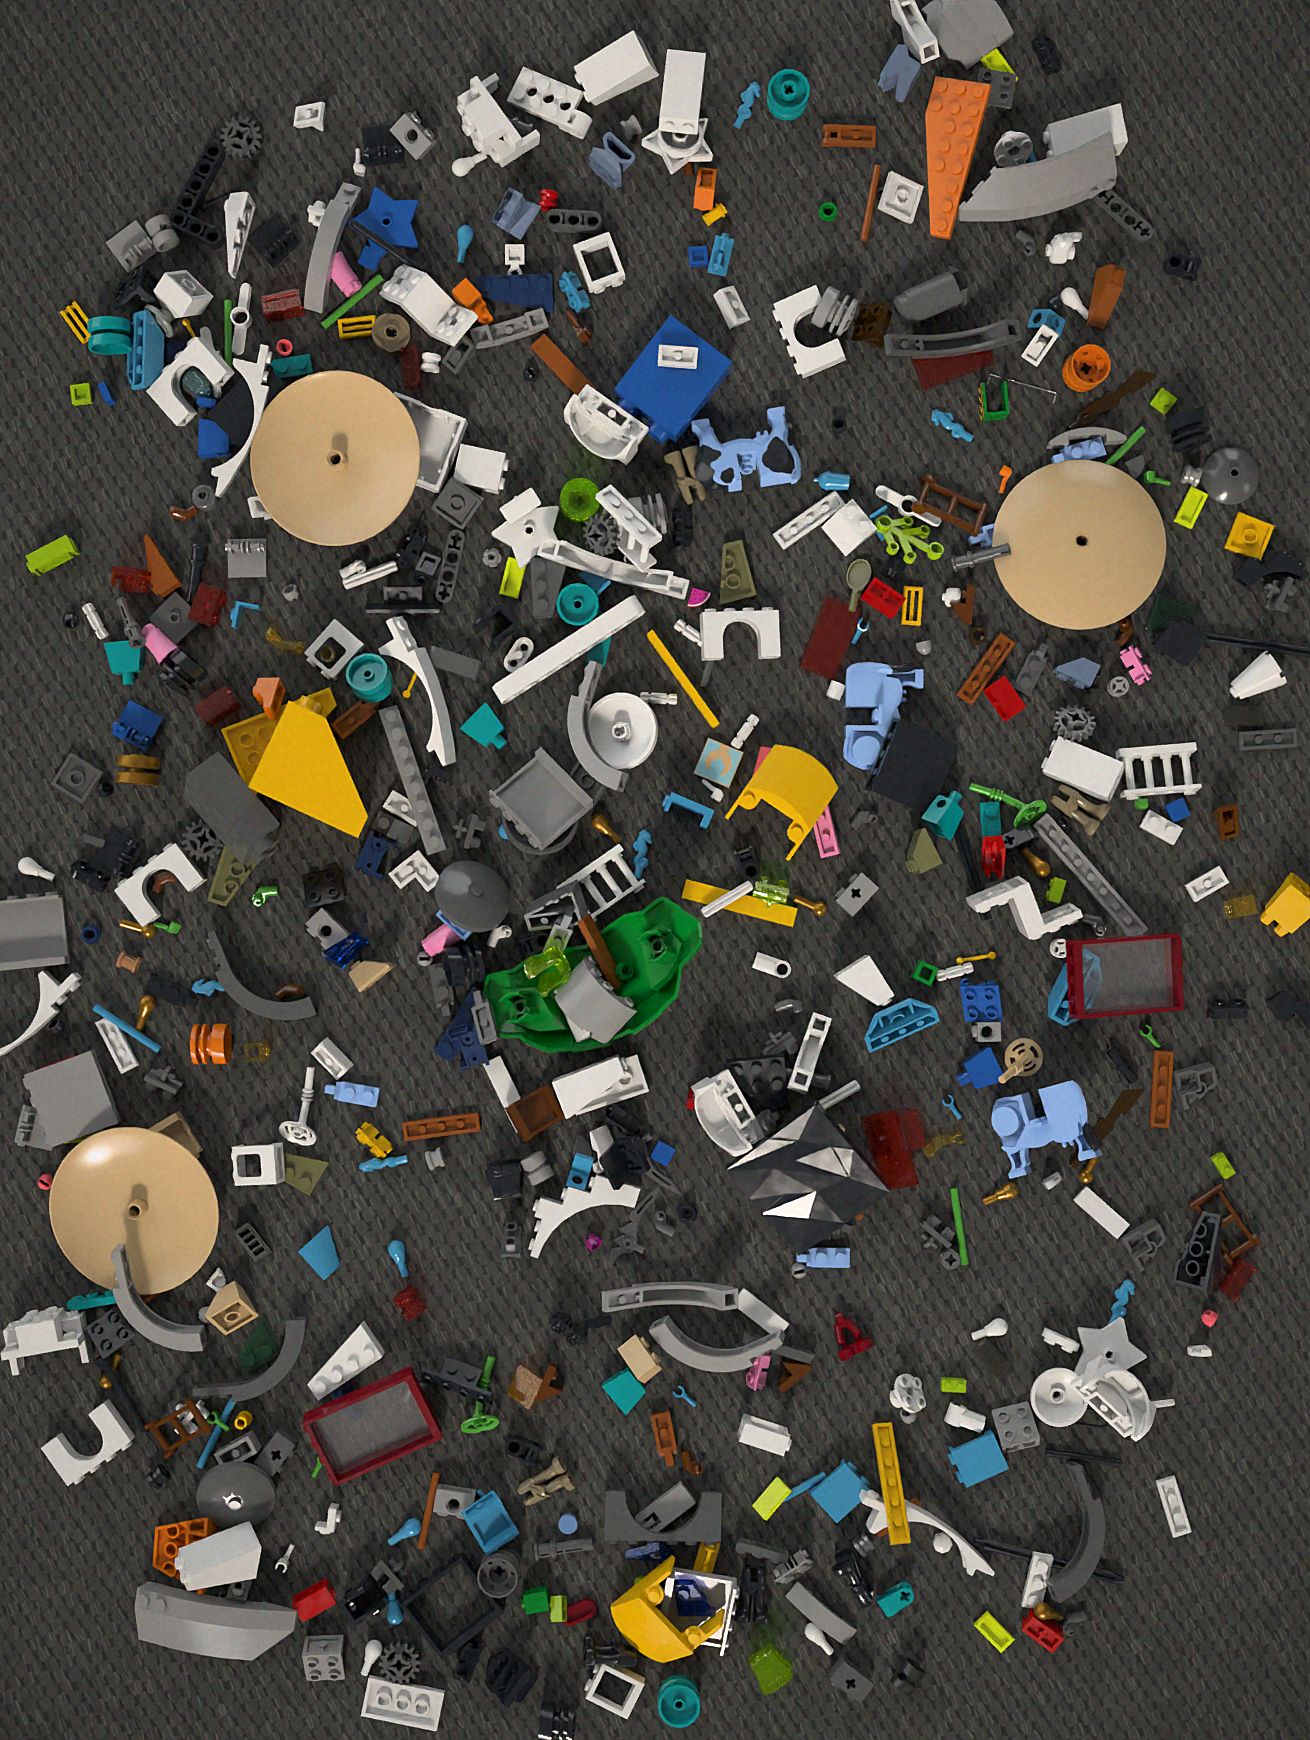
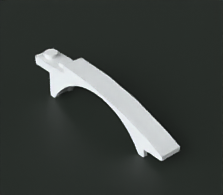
M260 345L257 363L233 358L232 364L245 378L252 393L254 422L250 436L243 448L228 462L212 468L211 475L219 477L215 493L217 497H221L232 483L250 451L251 444L260 425L270 391L268 386L263 385V383H267L268 379L267 363L270 364L272 359V352H269V346Z
M544 536L541 538L537 553L538 556L584 572L683 600L685 599L690 581L673 576L674 572L668 570L648 568L641 572L635 565L608 559L578 548L567 541H558Z
M403 617L390 618L386 623L394 639L378 650L380 654L395 657L406 663L422 680L431 701L433 714L432 732L426 748L428 752L435 750L442 766L456 762L449 714L425 647H417L416 641L412 637L407 622Z
M48 970L41 971L38 974L40 1002L36 1016L22 1036L13 1043L0 1048V1056L8 1053L36 1034L61 1011L56 1005H61L67 999L65 995L70 990L72 992L75 991L81 984L79 981L82 977L78 973H72L62 984Z
M861 1489L858 1495L861 1502L873 1508L866 1526L869 1532L875 1534L888 1527L884 1500L873 1490L866 1491ZM904 1499L908 1522H923L936 1526L953 1538L960 1549L963 1567L966 1568L967 1574L973 1576L977 1569L991 1576L994 1575L995 1572L989 1563L957 1531L930 1512Z

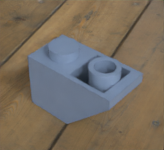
M1082 657L1057 666L1053 672L1057 674V678L1063 681L1069 679L1074 682V686L1084 689V687L1088 688L1092 685L1101 665Z

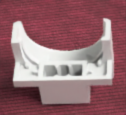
M496 73L482 82L475 76L470 80V89L458 96L457 110L462 116V129L467 136L470 135L477 151H481L484 156L491 155L495 163L498 162L501 167H504L528 150L539 145L540 134L537 130H534L521 138L490 94L498 88L497 81L499 77Z
M54 1306L40 1312L38 1310L29 1311L20 1321L9 1323L3 1331L6 1347L1 1351L0 1355L2 1360L9 1359L12 1375H19L20 1370L25 1367L24 1356L79 1347L82 1363L89 1362L94 1356L90 1336L87 1337L84 1333L85 1327L88 1326L85 1311L78 1312L74 1310L66 1312L64 1308L57 1309Z

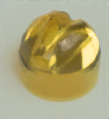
M325 646L320 650L319 655L323 661L332 662L336 658V651L329 646Z

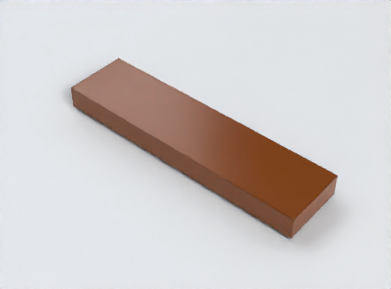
M545 334L530 346L542 361L577 396L586 384L597 390Z
M1000 632L956 695L972 706L1016 642Z
M590 913L586 914L578 922V926L607 982L613 987V990L617 989L623 980L615 975L616 963Z
M1153 1050L1149 1127L1169 1128L1174 1051Z
M479 1112L402 1122L404 1141L481 1131Z

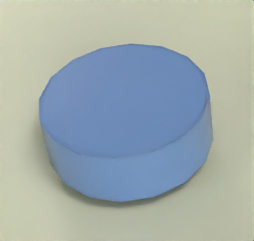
M571 1513L563 1514L558 1523L560 1531L564 1534L575 1532L578 1526L576 1516Z

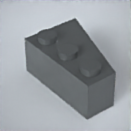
M530 558L533 616L535 619L554 618L557 608L556 602L562 589L567 565L546 558Z
M578 879L529 902L524 913L529 931L551 929L558 917L563 918L566 909L574 911L571 921L574 922V925H578L581 918L588 914Z

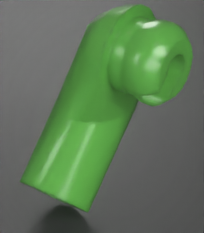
M278 886L260 887L253 895V904L261 906L268 896L279 895Z

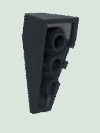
M1203 1211L1193 1230L1189 1243L1187 1242L1184 1246L1185 1250L1182 1257L1178 1258L1175 1263L1172 1283L1204 1292L1218 1293L1222 1258V1215Z

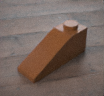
M1113 264L1096 269L1086 325L1104 330L1123 289L1126 269Z
M147 534L144 536L148 576L152 583L150 587L156 595L159 594L165 597L183 584L152 537Z

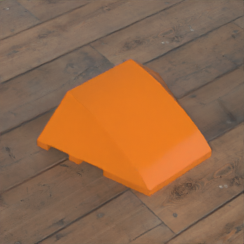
M205 1517L155 1527L152 1566L171 1578L175 1577L181 1581L180 1572L175 1568V1558L178 1556V1550L181 1547L217 1534L218 1530L211 1518ZM206 1588L196 1589L197 1593L201 1596L204 1595Z

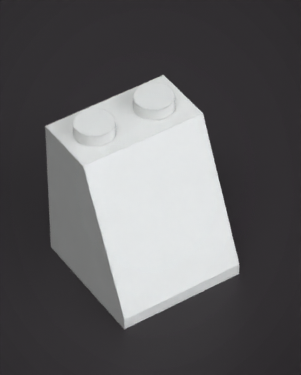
M864 955L833 975L835 979L876 1005L885 1006L892 1001L891 997L894 996L892 990L868 955Z

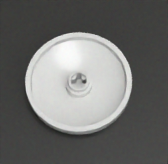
M613 693L600 699L589 711V730L593 744L601 757L617 770L633 768L645 761L653 751L658 737V723L652 708L641 698L629 693Z

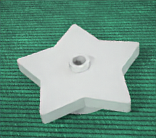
M699 118L697 135L659 131L658 128L642 139L643 147L663 157L670 174H674L688 162L712 161L713 154L704 140L708 123L707 118Z
M559 507L535 508L512 524H509L508 521L504 522L492 532L493 537L512 547L520 569L530 562V558L537 556L542 536L557 540L553 530ZM532 528L533 532L531 534H527L526 529Z
M1119 1317L1102 1329L1077 1328L1083 1348L1082 1355L1074 1370L1077 1375L1084 1374L1088 1362L1100 1355L1111 1364L1118 1363L1126 1370L1147 1358L1142 1351L1128 1341L1125 1322L1122 1317ZM1111 1351V1354L1106 1357V1353Z

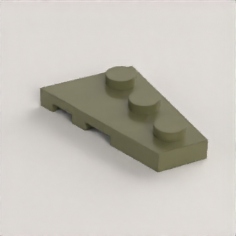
M742 540L723 544L719 606L756 596Z
M224 846L207 901L226 906L257 864L250 860L242 866L230 850Z
M283 1152L285 1182L310 1196L329 1162Z

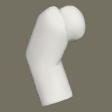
M356 560L349 566L339 570L341 577L344 579L357 572H365V562Z

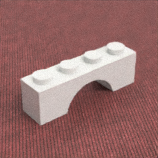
M813 1012L787 1086L788 1089L802 1094L807 1093L821 1047L832 1020L831 1018Z

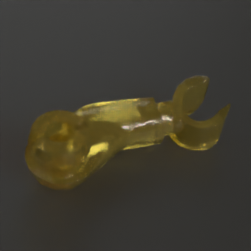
M269 626L265 631V638L277 649L289 651L292 649L297 655L304 652L306 645L304 642L292 643L291 641L283 640L277 634V629L273 626Z
M956 1132L954 1136H935L925 1145L923 1151L927 1157H932L943 1145L953 1142L963 1144L965 1139L961 1141L956 1140L957 1136L962 1135L961 1132Z

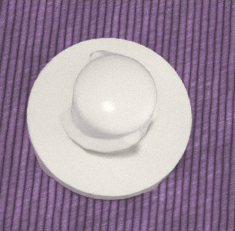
M1005 132L994 149V156L998 165L1011 167L1026 164V160L1030 157L1033 150L1032 141L1025 133Z
M909 1374L898 1376L894 1385L895 1389L890 1391V1401L896 1408L903 1407L909 1413H916L924 1408L926 1401L921 1388V1380Z

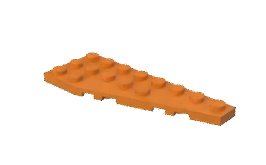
M935 77L925 114L931 236L949 240L951 238L992 89L991 84Z

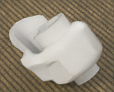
M1065 232L1055 235L1050 244L1046 245L1045 256H1049V261L1052 264H1064L1067 259H1073L1075 254V244L1073 242L1081 240L1082 232Z

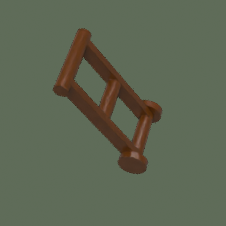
M924 475L921 480L923 488L918 501L912 503V511L917 514L928 512L970 531L973 537H977L989 505L987 503H977L936 484L937 480L935 477ZM930 490L951 499L946 512L925 503ZM957 503L978 511L974 525L953 515Z
M1219 1183L1188 1203V1206L1191 1210L1196 1209L1201 1216L1203 1211L1199 1206L1215 1195H1219L1230 1212L1229 1215L1222 1219V1228L1235 1220L1248 1239L1231 1251L1227 1249L1222 1241V1257L1230 1266L1233 1264L1231 1261L1233 1258L1253 1245L1259 1247L1262 1244L1254 1232H1248L1222 1193L1224 1188Z
M192 1398L184 1402L185 1406L160 1421L156 1417L144 1426L146 1430L151 1429L166 1453L163 1455L165 1459L178 1450L177 1447L203 1432L207 1435L212 1431V1428ZM188 1409L201 1427L191 1434L187 1432L178 1418L179 1414ZM169 1420L182 1437L181 1440L170 1445L159 1428L160 1425Z

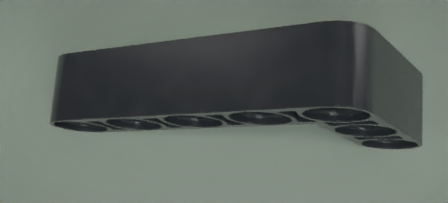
M209 142L201 153L169 218L171 224L178 232L217 250L224 245V237L216 227L196 218L200 205L203 203L225 160V153L217 142ZM214 151H219L217 156L211 155ZM210 168L208 173H203L204 169ZM202 185L199 190H194L195 186ZM188 202H193L190 207H185ZM183 218L184 222L178 225L177 221ZM201 227L200 232L193 233L195 228ZM213 236H218L216 241H210Z

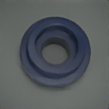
M87 925L83 928L81 936L86 943L94 944L100 940L101 931L96 925ZM91 930L95 933L93 938H90L88 935Z

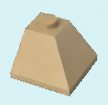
M357 961L350 967L352 971L348 974L359 992L366 991L395 966L393 963L363 961L361 963Z
M236 1281L227 1284L217 1291L205 1314V1317L225 1335L259 1316L244 1289Z

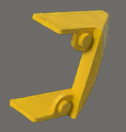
M775 744L725 818H730L738 804L745 809H752L759 803L761 798L793 820L787 830L788 837L795 843L786 857V860L789 861L838 790V785L828 769L810 754L795 747Z
M673 1555L611 1604L613 1619L624 1638L639 1652L661 1663L693 1654L695 1648L722 1628L725 1610L721 1608L699 1627L691 1626L680 1633L656 1608V1605L664 1598V1589L659 1583L672 1573L675 1561Z

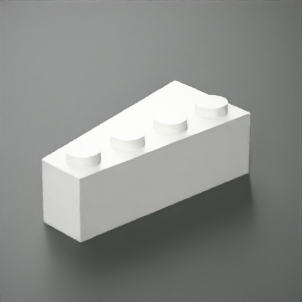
M365 1321L358 1326L307 1384L317 1400H320L385 1354L384 1349Z

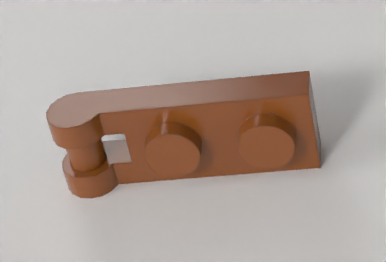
M825 124L822 126V133L824 134V138L821 141L822 147H875L876 126ZM837 133V138H831V134Z

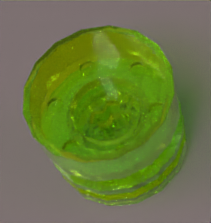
M575 478L567 482L562 488L559 501L560 510L563 515L576 523L585 522V520H589L590 516L595 515L600 504L595 499L596 494L599 492L597 486L585 478ZM579 497L582 501H585V503H582L581 506H578V504L574 502L577 501Z

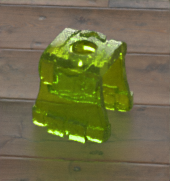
M551 947L547 949L546 953L537 957L531 956L527 958L524 964V971L529 980L553 964L557 967L556 970L540 977L538 991L542 997L547 996L548 992L557 985L565 984L569 981V973H571L570 964L557 947Z
M771 1642L748 1657L749 1666L756 1675L764 1696L774 1693L793 1677L791 1671L793 1666L781 1656Z

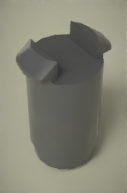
M948 266L946 272L903 291L901 295L896 296L892 304L900 324L905 326L912 323L917 324L961 303L963 306H966L969 290L968 288L962 291L959 290L956 283L959 270Z

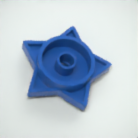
M374 187L368 209L352 220L358 221L395 248L419 247L411 226L419 205L418 201H394L379 188ZM369 239L375 261H378L388 252Z

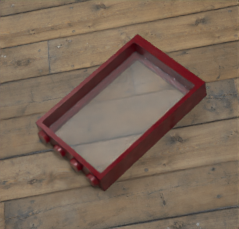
M1180 933L1065 940L1069 1018L1088 1019L1183 1010L1185 1000L1182 988L1184 979L1182 976L1183 959L1181 957L1182 940Z
M411 1366L304 1413L303 1422H301L304 1432L309 1433L311 1437L310 1443L312 1448L317 1449L319 1453L318 1458L321 1465L325 1464L327 1468L326 1474L330 1481L333 1480L335 1486L443 1439L442 1428Z

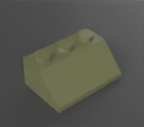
M926 828L914 831L906 854L907 861L905 865L908 871L914 874H921L942 864Z

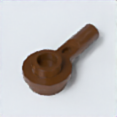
M572 310L567 311L566 316L573 324L572 327L579 339L584 344L591 342L590 337L592 333L586 326L582 328Z

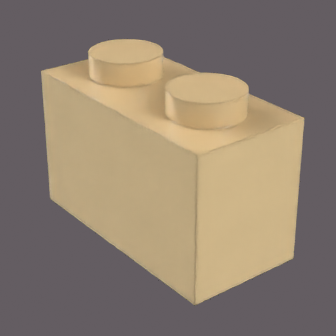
M634 1335L617 1350L636 1378L646 1383L662 1369L659 1365L660 1359L654 1352H650L648 1349L650 1344L644 1337L640 1338Z

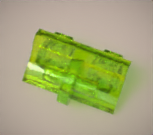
M761 875L758 882L756 881L752 896L760 897L761 901L766 902L767 908H770L771 903H786L790 891L787 888V881L777 880L776 886L769 884L770 878Z

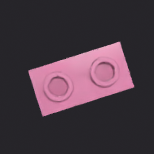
M1132 645L1129 647V652L1127 649L1120 652V658L1126 668L1131 665L1135 667L1128 672L1134 683L1137 682L1139 686L1145 682L1143 678L1146 677L1147 681L1151 679L1150 674L1152 672L1147 664L1144 665L1140 658L1143 656L1138 647L1134 648Z
M769 1351L755 1359L753 1366L750 1367L746 1375V1385L754 1391L756 1389L762 1390L763 1386H765L767 1372L761 1370L762 1368L768 1369L771 1358Z

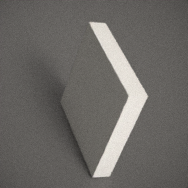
M891 171L888 173L878 209L911 224L913 223L924 186Z

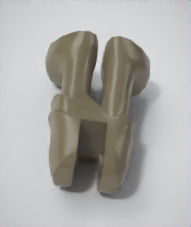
M698 445L682 449L691 478L686 475L680 450L665 455V462L672 464L678 477L676 481L686 503H693L692 494L689 490L694 488L697 489L700 501L706 499V489L698 481L694 472L696 456L699 453Z
M1060 785L1057 790L1069 798L1068 801L1065 802L1053 796L1051 802L1063 811L1066 816L1068 815L1071 819L1074 817L1084 826L1085 832L1092 836L1100 825L1099 821L1106 816L1111 806L1106 803L1095 805L1079 795V792L1066 785ZM1078 805L1087 812H1089L1091 815H1093L1096 819H1093L1079 811Z
M559 1455L552 1459V1465L537 1476H531L518 1486L517 1492L519 1495L529 1490L533 1493L523 1500L526 1506L547 1499V1497L552 1496L551 1493L559 1488L565 1487L568 1491L576 1488L573 1476L569 1470L566 1471L567 1466ZM557 1474H562L547 1485L543 1483Z

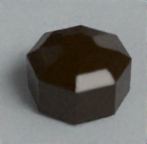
M981 626L971 628L968 634L970 642L975 645L984 643L988 637L986 629Z

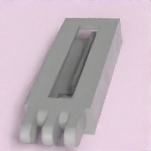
M680 1481L639 1512L634 1520L648 1530L659 1532L693 1506L696 1500L683 1482ZM653 1512H655V1514L659 1518L656 1521L653 1517H651L650 1520H648L647 1522L644 1520Z

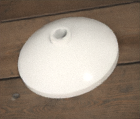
M1052 1368L1043 1372L1035 1380L1030 1393V1401L1035 1414L1046 1424L1055 1427H1065L1078 1421L1084 1414L1088 1403L1069 1386L1071 1380L1079 1377L1075 1372L1066 1368ZM1055 1391H1059L1058 1397H1053Z

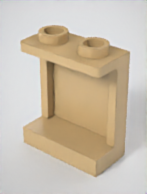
M180 1111L149 1128L179 1142L196 1158L200 1157L199 1152L203 1151Z

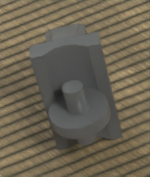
M1278 577L1277 580H1273L1272 584H1265L1264 589L1268 592L1266 595L1268 599L1264 608L1286 612L1289 607V603L1284 600L1286 595L1293 596L1298 589L1293 584L1294 579L1291 577Z
M468 813L467 820L460 819L459 826L453 825L452 828L457 830L455 837L461 839L459 846L469 849V847L479 848L481 839L473 837L475 829L483 831L486 821L478 818L477 815Z
M790 1031L785 1035L779 1032L775 1036L772 1032H769L768 1035L771 1038L765 1042L768 1047L762 1050V1053L764 1055L780 1054V1052L786 1049L790 1055L798 1051L795 1043L796 1039Z
M167 1066L165 1070L152 1068L144 1077V1081H146L145 1089L155 1092L160 1087L164 1089L162 1096L168 1100L174 1097L184 1082L176 1079V1075L171 1073V1066Z
M934 1214L928 1217L926 1221L922 1220L919 1223L930 1233L929 1236L925 1232L922 1233L921 1237L925 1240L923 1246L928 1248L931 1245L936 1249L939 1244L934 1240L937 1239L949 1249L952 1245L950 1241L955 1232L948 1226L941 1233L937 1232L935 1229L941 1221Z
M506 1223V1227H503L501 1258H521L522 1227H518L517 1223Z
M379 1558L376 1561L377 1565L370 1572L377 1581L384 1574L389 1577V1580L382 1586L389 1595L397 1589L401 1590L404 1585L394 1573L397 1572L400 1577L404 1575L405 1572L401 1569L404 1562L400 1560L396 1563L392 1558L388 1562L392 1566L390 1569Z
M253 1579L231 1583L227 1600H238L246 1603Z

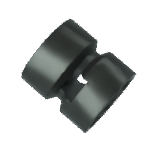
M906 1657L900 1665L901 1670H896L890 1681L900 1692L911 1696L917 1688L916 1683L922 1681L926 1672L919 1664Z

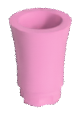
M341 251L337 252L333 263L331 279L347 297H351L361 289L362 285L346 261Z
M151 623L146 625L141 631L142 635L146 638V647L151 651L161 667H164L162 665L164 662L170 664L172 660L169 656L178 646L167 638L159 628H156Z
M443 923L421 942L426 952L432 957L436 953L442 952L444 948H448L463 939Z

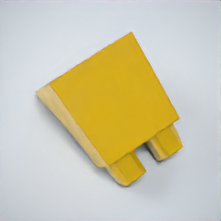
M1290 873L1274 896L1265 905V910L1261 914L1260 920L1266 925H1269L1273 920L1278 922L1274 927V931L1280 937L1288 932L1292 934L1310 918V886L1294 873Z

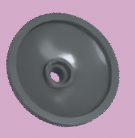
M1230 447L1217 450L1207 458L1202 468V485L1206 493L1218 503L1225 505L1241 503L1248 499L1257 488L1259 481L1258 467L1254 459L1241 449ZM1231 471H1235L1236 476H1232Z

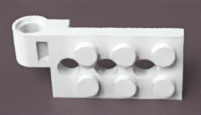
M522 68L507 99L508 104L559 126V129L580 139H584L592 123V119L587 114L576 110L583 97L582 91L528 68ZM536 89L537 93L534 96H528L529 90ZM553 96L554 100L551 103H545V98ZM569 103L571 107L568 110H562V105Z

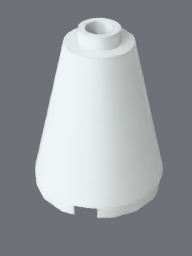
M1266 650L1230 683L1232 687L1229 690L1234 698L1239 697L1241 700L1282 686L1287 681L1285 676L1283 678L1280 676L1282 672L1271 654L1268 655Z

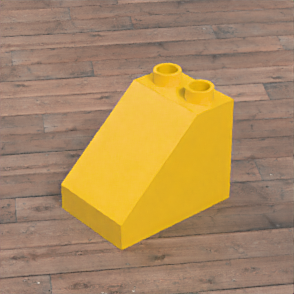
M303 695L298 704L288 701L248 787L358 838L368 815L326 718L321 716L324 709L323 705Z

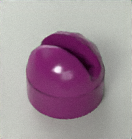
M596 1234L588 1235L589 1239H585V1244L590 1251H594L600 1247L602 1240Z

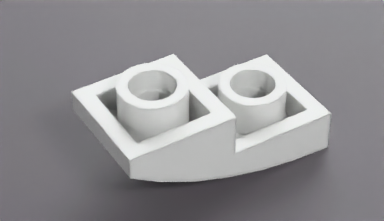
M606 1125L590 1132L592 1150L597 1151L598 1161L600 1156L614 1142ZM599 1162V1168H600L601 1170H603V1168H602V1166H601V1164H600V1162Z

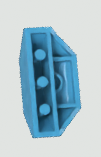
M144 310L133 314L131 334L128 335L132 340V351L127 353V377L132 390L144 389L150 386L162 374L164 368V334L150 311Z
M1082 948L1084 1008H1090L1102 985V975L1099 957ZM1066 963L1048 997V1017L1063 1026L1080 1020L1069 1018Z
M909 998L875 1013L864 1038L869 1053L940 1022L936 1008Z

